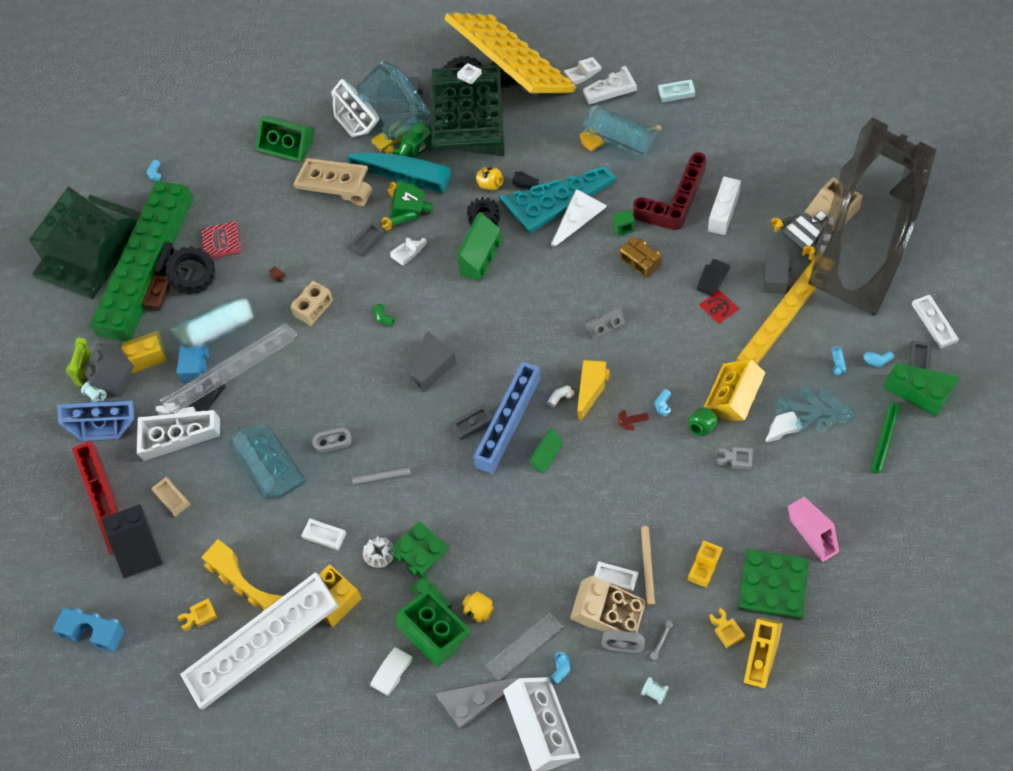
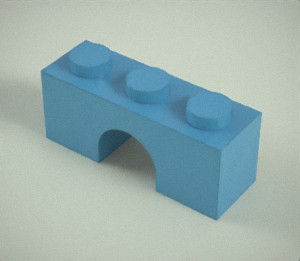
M63 608L52 630L60 638L78 642L85 631L93 630L89 641L96 648L115 653L125 631L116 619L108 618V620H105L95 613L87 615L77 608H71V610Z

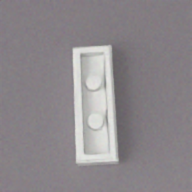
M931 295L912 302V306L940 349L958 342L959 338Z

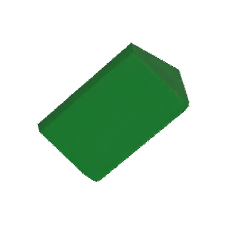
M550 428L530 457L532 468L542 473H545L563 446V441L554 429Z

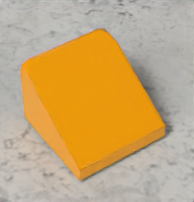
M594 127L580 134L582 145L590 151L605 144V141Z

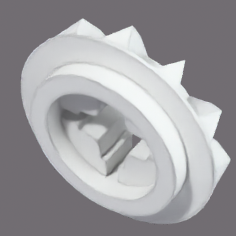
M377 536L373 540L369 539V542L364 545L363 558L371 567H385L394 558L392 556L393 552H391L394 545L386 537L380 538ZM374 547L382 549L381 551L383 557L379 554H375L376 552Z

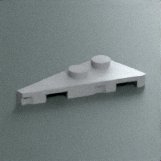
M518 678L440 692L436 694V697L461 730L505 696L503 690L518 680Z

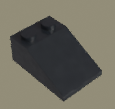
M141 504L101 518L124 579L163 564L145 510Z

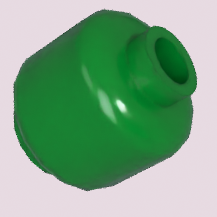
M706 407L698 408L688 419L690 431L697 436H707L718 423L715 413Z

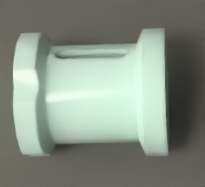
M90 381L82 386V394L89 396L91 401H104L107 396L105 390L91 384Z
M649 677L642 689L641 695H648L657 700L658 704L661 705L669 687H663Z

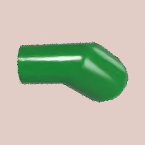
M376 304L373 307L376 321L393 326L395 318L385 314V306L383 304Z

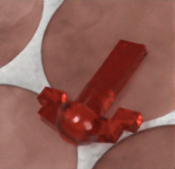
M622 410L618 414V424L625 430L634 431V427L628 424L649 419L647 412L625 417L627 413L625 410Z

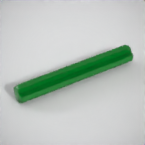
M889 404L870 469L873 473L880 474L882 472L900 409L898 404Z

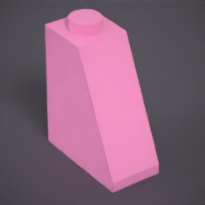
M803 497L787 506L790 521L821 562L839 553L834 523L807 498Z

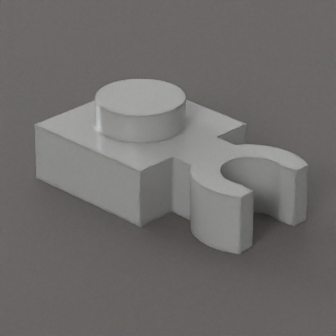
M733 447L732 452L723 448L718 449V455L725 456L724 459L718 458V465L723 466L732 463V469L752 470L753 449Z

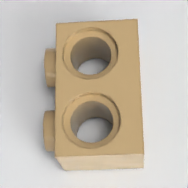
M312 281L309 286L304 288L303 293L292 302L290 308L294 317L312 326L331 304L333 298L329 289Z

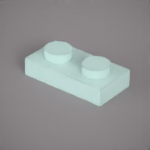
M692 79L658 85V92L662 103L695 97Z

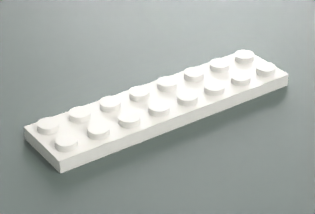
M318 573L312 574L180 674L200 709H205L339 607Z

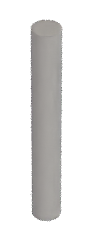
M410 467L352 477V484L357 485L411 475Z

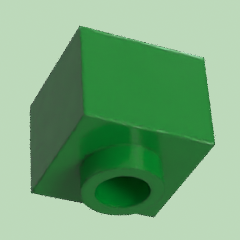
M630 210L613 215V227L618 237L635 231V220Z

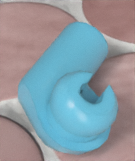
M835 346L831 349L835 363L832 372L835 376H840L846 372V366L841 347Z
M887 351L882 355L874 352H866L864 354V360L876 367H881L894 359L891 351Z
M664 389L655 401L656 410L661 416H667L671 411L667 401L672 394L667 389Z
M558 652L555 655L557 670L550 676V680L555 685H558L570 672L569 658L564 652Z

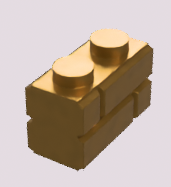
M633 236L619 250V258L645 278H649L661 266L662 256L660 252L648 247L643 239L639 240Z

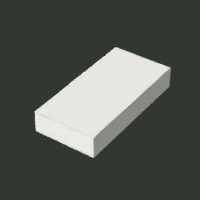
M309 518L301 537L302 539L339 551L347 533L343 529Z
M598 561L594 577L633 594L638 572Z

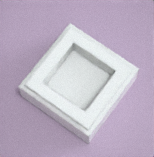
M467 63L457 73V78L472 84L481 75V69Z

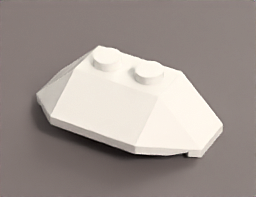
M341 79L331 91L334 117L352 138L368 134L379 121L380 114L359 91L344 79Z

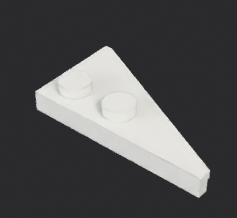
M576 190L550 246H557L605 209L607 205Z

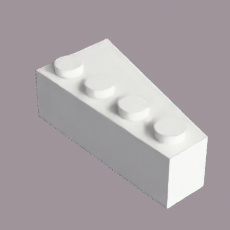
M214 410L138 417L137 454L143 461L219 437L220 418Z

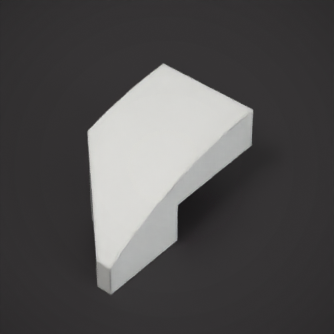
M406 238V243H402L392 250L390 257L404 266L422 250L427 240L421 238L420 241H412L411 238Z
M793 411L775 417L770 425L766 442L780 440L783 435L799 432L802 429V425Z

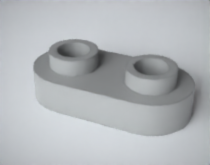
M338 428L316 434L312 443L317 452L326 453L348 447L352 442V437L347 429Z
M608 630L603 633L601 643L605 649L610 651L640 653L644 649L645 639L637 632Z

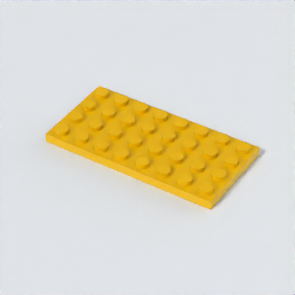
M457 12L446 14L444 19L530 93H574L576 86L571 83L572 81L569 78L564 77L558 69L549 65V61L541 58L537 51L530 49L526 42L518 39L517 35L510 32L506 25L499 23L495 16L491 14H460Z

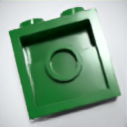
M418 521L407 534L405 533L395 543L391 552H393L392 556L399 563L403 561L408 566L407 570L416 577L418 575L422 578L445 554L449 546L422 522Z

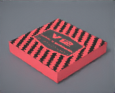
M236 221L201 229L204 252H207L210 258L214 259L241 252Z

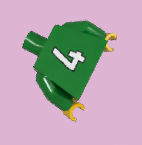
M419 119V122L403 135L399 148L394 149L393 145H390L387 149H384V152L386 154L417 158L433 144L435 130L431 125L425 124Z
M399 180L397 184L392 182L389 185L390 189L387 190L389 195L393 196L389 215L391 220L387 217L382 218L381 222L383 225L381 227L385 231H390L392 225L416 221L421 212L430 214L433 204L423 201L424 191L420 190L412 182L404 183Z

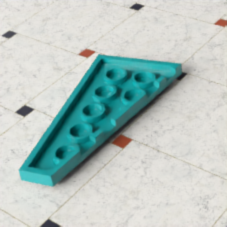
M604 166L586 171L583 175L576 177L574 175L568 176L567 179L562 181L557 179L532 186L530 190L523 192L518 190L512 195H500L499 201L521 226L531 234L565 213L576 190L591 197L616 182V177Z

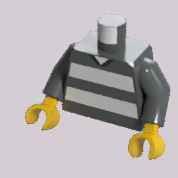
M819 211L814 217L805 212L781 220L773 218L769 225L770 227L775 226L773 231L776 233L781 228L784 237L803 252L802 256L807 255L809 260H812L814 255L825 247L827 236L822 224L828 217L822 211Z

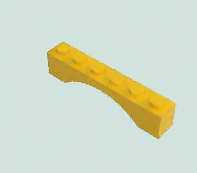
M218 539L201 557L206 563L204 567L210 573H218V578L226 585L232 584L234 586L233 590L240 596L245 594L248 597V601L256 608L260 606L265 611L283 597L265 593L251 586L242 577L238 566V559L233 550Z

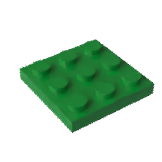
M746 549L738 610L802 620L809 558Z

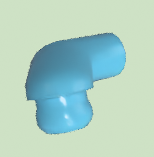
M153 160L147 170L149 179L155 182L161 178V174L157 173L160 162L157 160Z

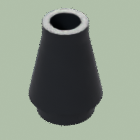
M515 171L512 185H515L516 188L531 189L532 186L538 185L539 179L522 171Z

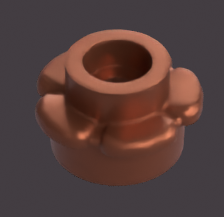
M275 266L271 270L269 269V276L276 282L279 280L284 281L285 274Z

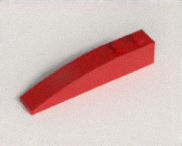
M91 441L73 447L72 451L105 544L111 555L114 553L101 518L117 513L119 510L98 449Z

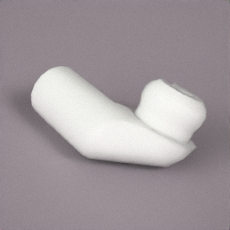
M570 386L556 389L548 399L547 404L554 408L562 397L565 396L567 399H570L574 396L575 392Z

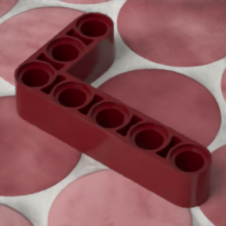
M701 152L691 155L671 205L639 197L633 202L634 218L638 221L671 230L681 229L705 173L706 156Z

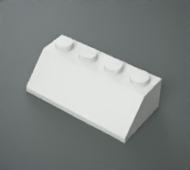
M550 677L519 678L503 690L532 771H548L580 758Z

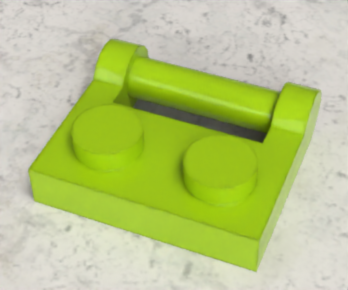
M78 337L75 340L74 344L76 347L70 365L66 368V373L76 386H83L86 379H88L83 372L92 352L86 345L87 340Z

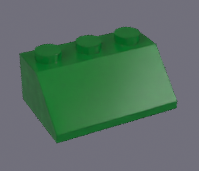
M270 115L261 116L255 150L302 162L312 145L315 127Z
M480 212L476 216L457 253L461 276L481 281L483 276L488 273L489 264L495 259L496 250L503 242L500 228Z
M429 589L397 611L395 625L437 667L451 658L471 633V630Z

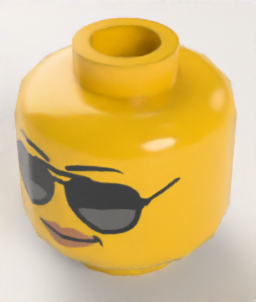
M483 167L478 171L476 181L480 188L495 191L502 185L503 176L497 168Z
M478 591L472 595L467 594L462 602V605H464L463 613L477 623L486 622L494 610L492 600Z

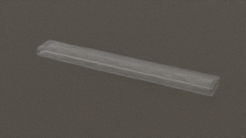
M287 323L283 324L160 400L161 404L170 414L179 412L297 339V334Z

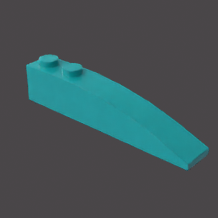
M386 153L348 154L350 164L367 166V172L404 183L412 182L417 187L444 194L452 179L449 167L438 165L428 160Z

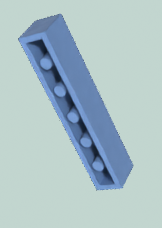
M521 362L473 457L476 468L494 474L541 380L540 367Z

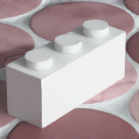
M723 177L709 217L708 232L726 236L740 194L741 180Z

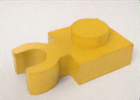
M209 598L190 607V614L183 613L177 617L180 622L188 620L185 625L181 626L184 631L190 630L195 623L198 627H201L218 618Z
M720 608L718 613L721 615V618L716 619L713 614H710L709 619L713 625L718 626L715 629V633L726 649L743 640L745 634L733 618L729 621L726 620V613Z

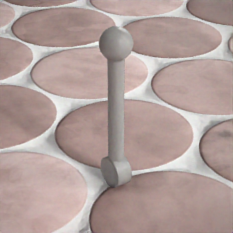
M670 620L665 622V629L655 651L650 654L652 661L658 660L659 650L669 629L673 627V622Z

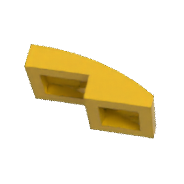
M703 540L687 581L707 588L723 548Z

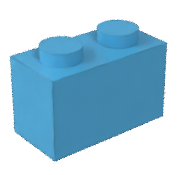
M203 340L180 342L176 374L182 383L204 382V375L207 374L206 358H209V349L205 346Z

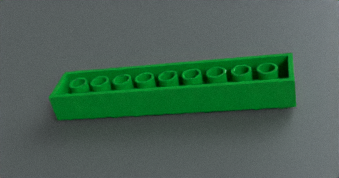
M161 181L155 182L90 322V326L96 336L125 342L132 339L145 310L141 303L153 276L156 275L154 269L165 242L174 244L194 199L188 186Z

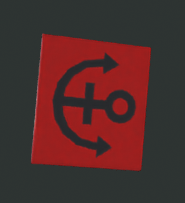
M720 290L716 291L714 296L708 297L698 305L718 324L740 309Z

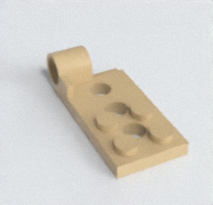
M311 158L306 159L293 183L295 189L341 195L343 200H350L358 206H365L372 193V187L362 182L368 170L367 166Z

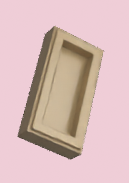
M167 477L151 488L153 493L175 517L191 505Z

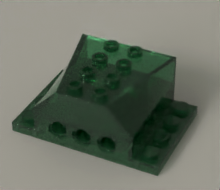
M475 66L481 69V75L472 84L457 78V73L463 67L432 69V149H448L505 156L500 66Z
M68 186L29 238V241L42 259L32 273L33 276L93 300L117 266L141 212L93 195H89L86 198Z

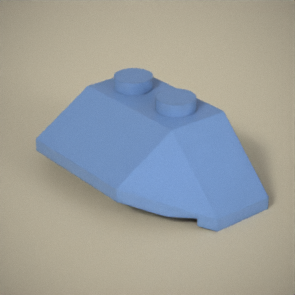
M131 400L89 401L57 405L58 423L81 441L120 439L135 420L134 404Z

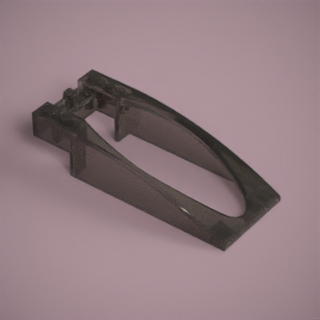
M872 117L860 131L853 157L842 167L808 284L875 316L892 283L913 231L928 184L936 149L921 141L915 145L907 141L908 136L904 134L897 136L887 131V124ZM881 154L905 166L901 181L890 190V195L900 199L901 204L885 263L862 287L855 290H847L842 286L839 276L840 251L845 220L859 181L871 163Z

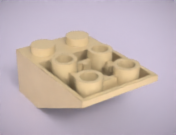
M834 177L819 191L805 212L814 217L819 211H822L828 217L822 224L826 230V243L858 212L863 195Z
M590 576L581 581L570 619L586 627L604 632L608 630L638 632L646 600L601 579Z

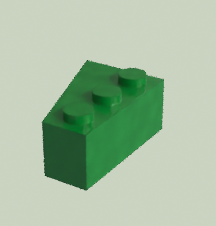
M897 362L887 376L884 389L937 417L956 389L960 377Z

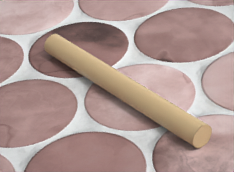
M643 526L641 527L646 603L647 606H654L655 598L649 527Z

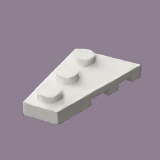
M624 66L620 72L616 74L613 72L608 75L609 78L603 81L598 80L584 88L583 94L588 104L637 91V85L627 67Z

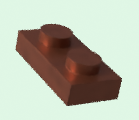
M153 276L141 303L143 308L161 310L171 286L166 276Z

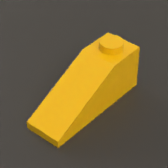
M583 360L577 410L578 420L584 418L604 390L605 382L609 381L610 369H606V362Z
M758 618L756 620L744 683L766 688L779 644L782 622L766 618Z

